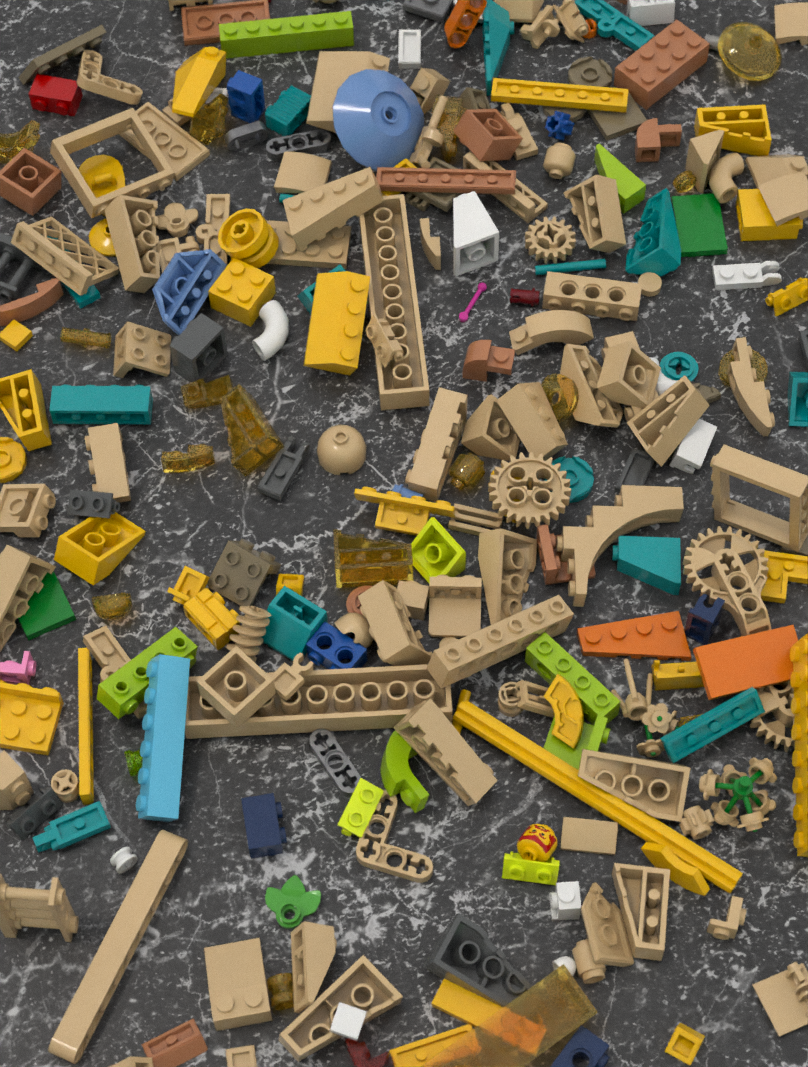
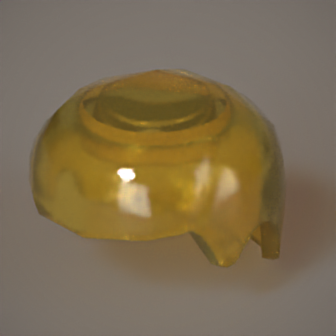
M126 592L92 597L93 609L97 616L108 621L119 620L126 616L132 608L131 594Z

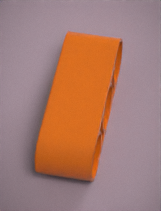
M486 0L457 1L444 26L447 42L450 47L461 48L466 44L486 7Z

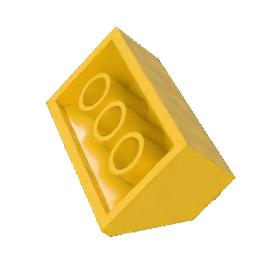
M348 271L317 274L303 366L349 376L358 368L370 276Z

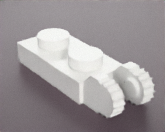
M765 261L761 264L714 265L712 273L715 290L762 288V286L777 285L782 281L781 275L775 273L780 269L779 263L776 261Z

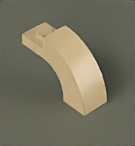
M551 310L525 318L526 324L509 332L512 348L515 349L517 355L549 342L581 345L594 339L590 319L581 313L569 310Z

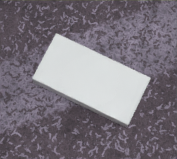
M399 30V69H421V30Z

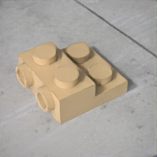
M3 484L0 492V532H14L18 537H40L41 531L45 530L48 526L47 515L49 509L54 508L56 504L55 494L45 484Z

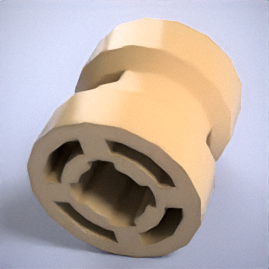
M516 682L503 684L498 694V708L503 715L508 717L517 716L523 711V709L518 708V702L521 699L517 698L516 693L520 689L516 688Z

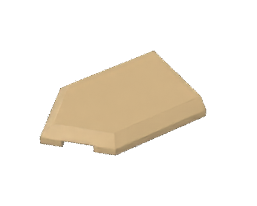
M595 882L592 884L581 906V914L594 964L620 967L633 965L634 959L621 910L614 903L610 904L601 894L603 892L602 888Z

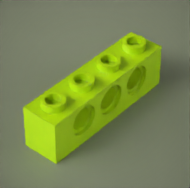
M546 632L542 633L526 647L525 662L548 684L551 685L556 675L560 674L573 686L581 701L583 716L591 724L595 725L597 715L607 717V724L618 715L621 701Z

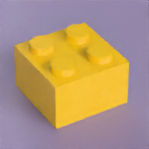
M233 257L208 290L210 306L212 309L251 327L259 317V312L263 305L269 302L276 294L274 276Z

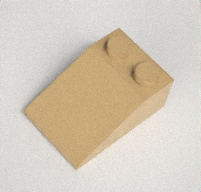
M260 938L204 948L212 1017L216 1031L273 1021Z

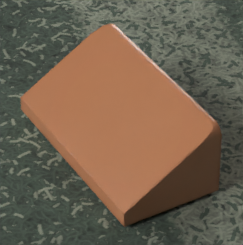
M194 1019L142 1044L146 1056L152 1058L153 1067H176L208 1050Z

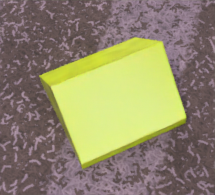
M435 517L429 519L403 554L428 583L430 577L438 575L456 577L466 570V552Z

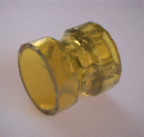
M281 973L269 977L266 982L268 990L272 992L270 1000L272 1009L285 1010L293 1008V973Z

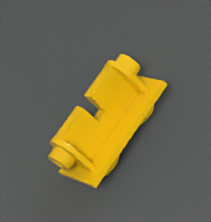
M798 278L797 281L785 286L786 290L781 288L774 293L768 294L765 302L768 306L774 307L776 317L808 301V278Z

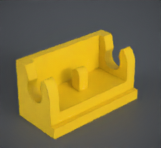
M660 660L653 661L652 674L655 691L704 687L697 662L660 664Z

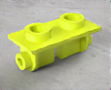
M362 778L359 779L337 824L343 828L342 834L348 837L354 834L362 838L384 790Z
M511 851L510 854L505 853L502 878L556 886L560 861L554 860V857H550L547 862L524 860L519 853Z

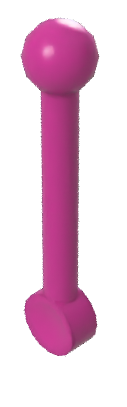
M481 282L478 284V290L466 310L459 314L461 322L468 321L470 310L480 294L487 288L485 283Z

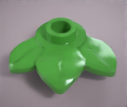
M294 875L285 882L281 890L268 887L265 901L267 907L276 913L278 924L283 928L293 929L302 923L305 916L315 913L321 901V892L319 890L306 892L298 876ZM288 912H292L295 914V917L289 920L285 918V915Z

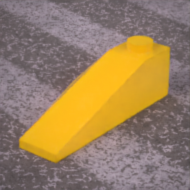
M204 47L182 63L175 76L172 103L173 113L189 117L196 115L226 74V51L219 50L216 47Z

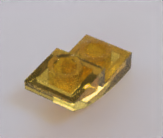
M229 375L207 383L202 378L180 386L186 409L209 407L236 399L232 379Z
M205 444L188 445L187 453L180 451L162 452L161 463L163 472H190L215 464L213 446Z

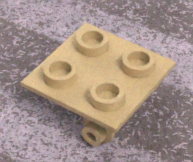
M794 962L787 966V970L752 985L779 1037L808 1025V971L803 963L798 965L797 962Z

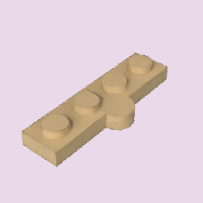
M207 194L206 224L196 228V238L199 243L204 244V250L211 249L228 265V255L219 245L218 232L222 224L230 216V194Z
M106 625L83 636V643L102 668L100 683L131 661ZM144 700L139 703L137 709L133 712L138 719L147 712V704Z

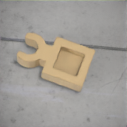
M302 653L294 657L291 667L284 662L270 676L274 680L276 693L285 701L305 683L302 675H308L314 669L312 661L306 666L300 665V662L304 660Z

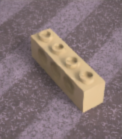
M547 271L542 308L569 310L602 318L610 317L624 321H637L642 284Z

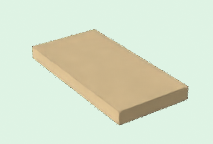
M147 102L135 111L174 171L173 178L176 181L210 156L208 148L151 103ZM131 129L119 134L149 158Z

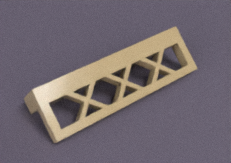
M471 152L463 156V169L505 170L495 161H479ZM516 179L515 194H492L527 223L531 222L548 208L547 202L518 179Z

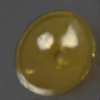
M748 22L733 23L726 27L719 37L718 51L722 61L732 72L742 78L755 81L768 79L775 74L781 64V51L778 43L761 26Z

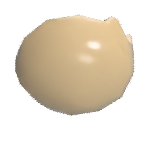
M348 613L334 622L341 633L352 632L355 634L353 638L354 643H360L366 649L372 645L374 639L368 630L370 625L363 615Z

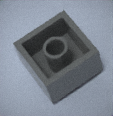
M202 313L196 319L191 320L186 329L180 335L175 336L169 345L175 373L196 387L228 355L224 327Z

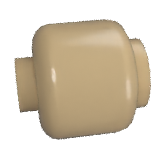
M555 143L547 149L543 167L550 177L562 179L563 176L571 174L576 155L571 146L564 143Z

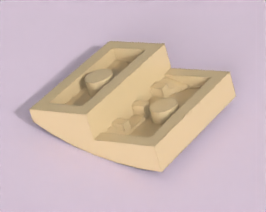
M798 2L775 5L777 44L800 40L801 45L808 44V3Z
M284 152L274 185L276 193L300 194L326 184L332 162L311 154Z
M804 172L785 175L758 186L777 226L798 216L800 220L808 217V179Z

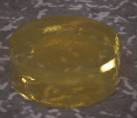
M687 170L680 173L674 179L673 186L678 193H684L693 188L697 178L692 171Z

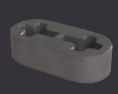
M256 121L228 131L224 139L231 151H238L265 141L269 133L263 122Z

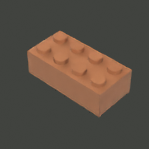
M675 20L615 67L614 86L616 88L629 89L628 92L634 101L647 110L707 62L710 43L680 21Z

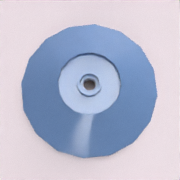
M365 69L350 75L337 90L332 107L334 129L342 147L357 163L377 171V167L393 168L405 158L410 159L411 154L415 151L414 149L421 131L425 127L424 114L416 95L402 79L384 70Z

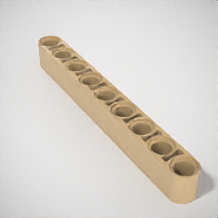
M163 829L158 833L50 1042L49 1053L74 1064L78 1063L186 852L188 846L187 839Z

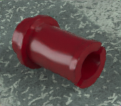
M511 288L510 303L531 304V307H534V305H539L540 291L535 290V288H532V290Z

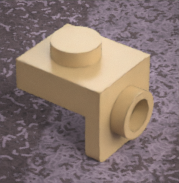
M732 896L726 922L710 919L707 932L713 934L718 939H734L738 925L743 926L747 909L742 908L743 898Z

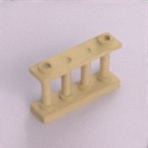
M0 874V929L5 937L16 938L18 929H22L23 926L60 929L65 941H72L73 933H77L79 918L75 915L66 896V890L62 887L58 878L52 877L50 890L9 887Z

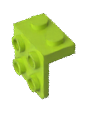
M597 715L595 725L584 722L579 743L576 748H572L551 734L555 725L554 716L544 749L579 770L582 749L600 752L602 743L607 744L611 729L606 728L608 718Z

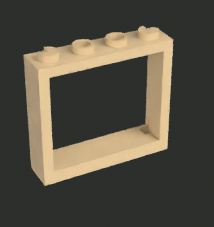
M134 108L56 138L51 143V155L91 218L101 214L105 215L104 209L118 195L145 199L151 193L158 190L163 191L165 187L172 185L174 171ZM131 129L158 173L96 198L69 154Z
M723 445L720 452L716 456L713 455L710 467L713 468L711 495H714L712 503L714 519L799 552L808 536V476ZM729 475L789 497L790 521L782 520L731 500Z

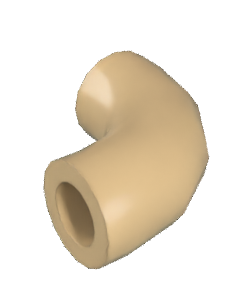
M731 153L718 159L709 171V186L715 198L721 204L729 202L738 193L739 189L732 180V177L741 175L744 170L743 159L738 153Z

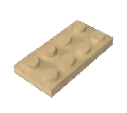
M266 220L279 237V247L267 264L335 268L341 264L344 269H347L351 226L344 225L341 228H333L325 233V238L320 241L317 239L307 245L308 248L301 252L292 238L288 222Z

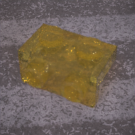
M219 94L208 104L205 102L196 115L191 117L189 135L206 145L217 137H221L225 131L224 124L228 112V97Z

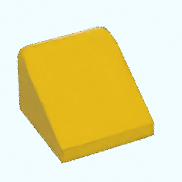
M279 574L276 584V595L286 586L303 596L304 575Z
M679 1023L664 1052L691 1066L705 1036Z

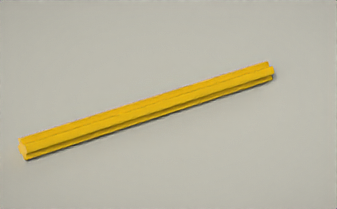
M462 701L452 718L457 723L646 842L667 845L680 860L698 868L705 879L727 893L731 894L743 875L739 870L651 815L578 776L579 770L469 701Z

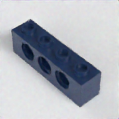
M580 1025L550 1067H575L572 1061L576 1058L584 1059L588 1064L587 1067H605L610 1059L607 1055L610 1045Z

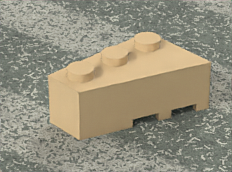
M594 175L564 192L565 197L570 199L573 206L571 209L573 214L578 216L581 223L579 227L590 249L611 253L626 245L616 179Z
M684 375L630 419L627 424L646 452L662 467L710 405L700 391Z
M540 382L519 383L496 400L529 454L533 452L534 458H538L542 453L543 460L546 461L568 445L564 432L559 426Z
M382 580L358 596L362 605L360 606V611L368 620L370 625L368 628L369 633L377 642L379 647L377 653L384 663H389L393 666L424 665L429 663L433 653L425 651L420 639L423 638L420 630L415 632L408 619L411 617V614L396 587Z
M614 863L612 878L633 958L662 961L665 951L670 869Z

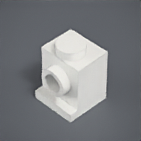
M579 881L556 883L555 892L549 893L552 921L580 919L581 898Z

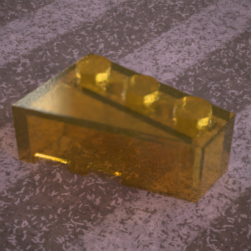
M238 384L221 397L220 401L224 424L227 426L229 435L227 440L232 452L231 463L244 476H247L285 446L254 397L243 386Z
M333 529L337 588L374 586L382 580L391 585L398 584L399 580L405 582L413 581L411 544L383 538L377 541L367 539L363 534L357 533L356 536L342 534L341 530Z

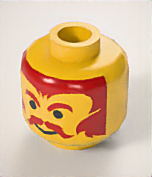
M532 824L520 836L517 842V850L524 860L547 862L558 845L554 831L547 825Z

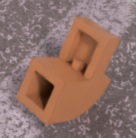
M657 118L643 122L636 134V162L659 161L661 147L680 146L681 124L658 125Z
M491 340L472 342L467 348L463 366V378L486 382L488 372L511 375L515 349L491 346Z

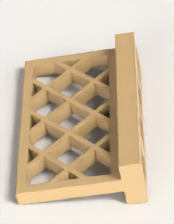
M52 216L30 225L24 221L16 225L11 243L80 296L87 293L89 286L113 277L120 271L118 266ZM51 226L55 230L48 229L46 227ZM47 236L58 238V240L47 238ZM64 249L75 251V253L64 251ZM82 262L92 264L93 266L84 265Z

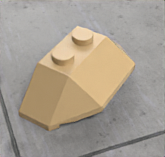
M566 344L564 346L559 383L575 420L597 426L617 428L623 416L620 403L612 402L596 388L602 367L596 359L589 355L590 351L586 346Z

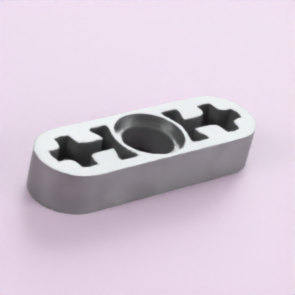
M318 129L273 138L266 144L267 156L272 161H282L284 152H300L311 155L326 152L331 148V135L327 130ZM297 142L305 144L302 148L293 147Z
M326 729L315 730L309 738L311 751L341 795L351 798L361 778L360 774L330 731ZM317 739L326 740L329 752L325 753L321 744L317 745ZM338 757L344 763L342 767L332 769L329 767L328 762L330 759ZM345 772L349 781L355 783V787L352 789L345 784V778L342 776Z

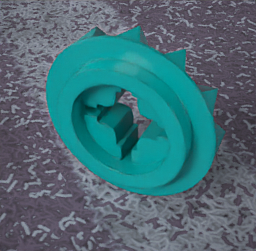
M684 352L669 353L660 362L661 372L672 380H680L685 375L690 381L694 382L698 374L696 360ZM678 364H681V374L677 375L676 367H678Z

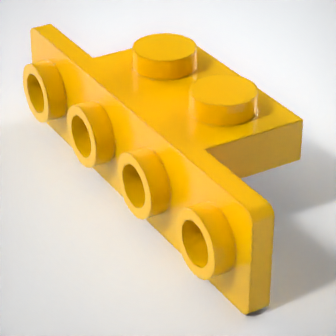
M371 487L355 489L354 492L356 500L379 504L375 528L417 536L428 522L430 513L453 518L456 513L455 507L443 500H437L436 503L426 501L425 498L420 496H411V498L401 497L400 493L387 491L386 494L378 493L376 489Z

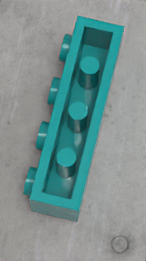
M64 384L52 386L49 411L53 424H151L153 396L151 387L143 385L71 386Z

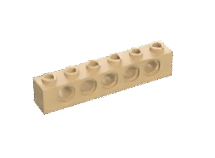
M557 595L434 650L426 669L442 689L526 650V647L544 632L551 638L564 633L574 613L560 595Z

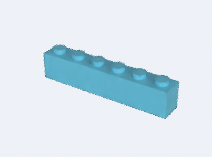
M159 654L152 658L147 665L146 674L149 677V687L144 695L147 712L142 721L145 737L140 747V756L143 757L142 768H140L138 773V783L141 784L140 795L136 799V810L139 811L138 819L171 822L177 820L179 816L190 669L189 658Z

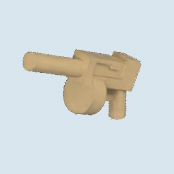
M445 96L439 97L429 124L423 127L415 146V151L410 156L409 161L417 168H430L428 157L432 147H441L445 137L439 133L437 126L448 101V98Z

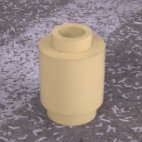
M588 939L577 942V947L572 949L578 975L583 979V983L592 984L605 979L604 972L606 971V966L594 964Z

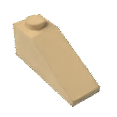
M304 921L291 932L294 1012L300 1013L314 1002L335 955L337 941L334 938L333 926Z

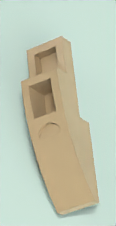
M746 337L736 338L732 348L735 361L730 362L727 369L729 383L734 397L746 418L763 437L768 436L772 427L775 426L774 414L769 411L768 406L771 401L770 392L768 389L765 390L764 381L756 382V370L751 368L750 360H752V348L747 346Z

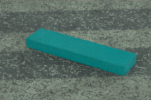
M751 687L660 739L669 760L675 763L759 716L765 710L757 690Z

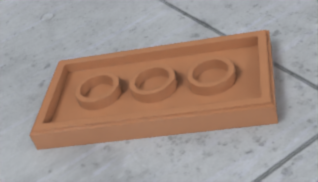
M268 0L181 7L185 46L221 42L219 24L270 19Z

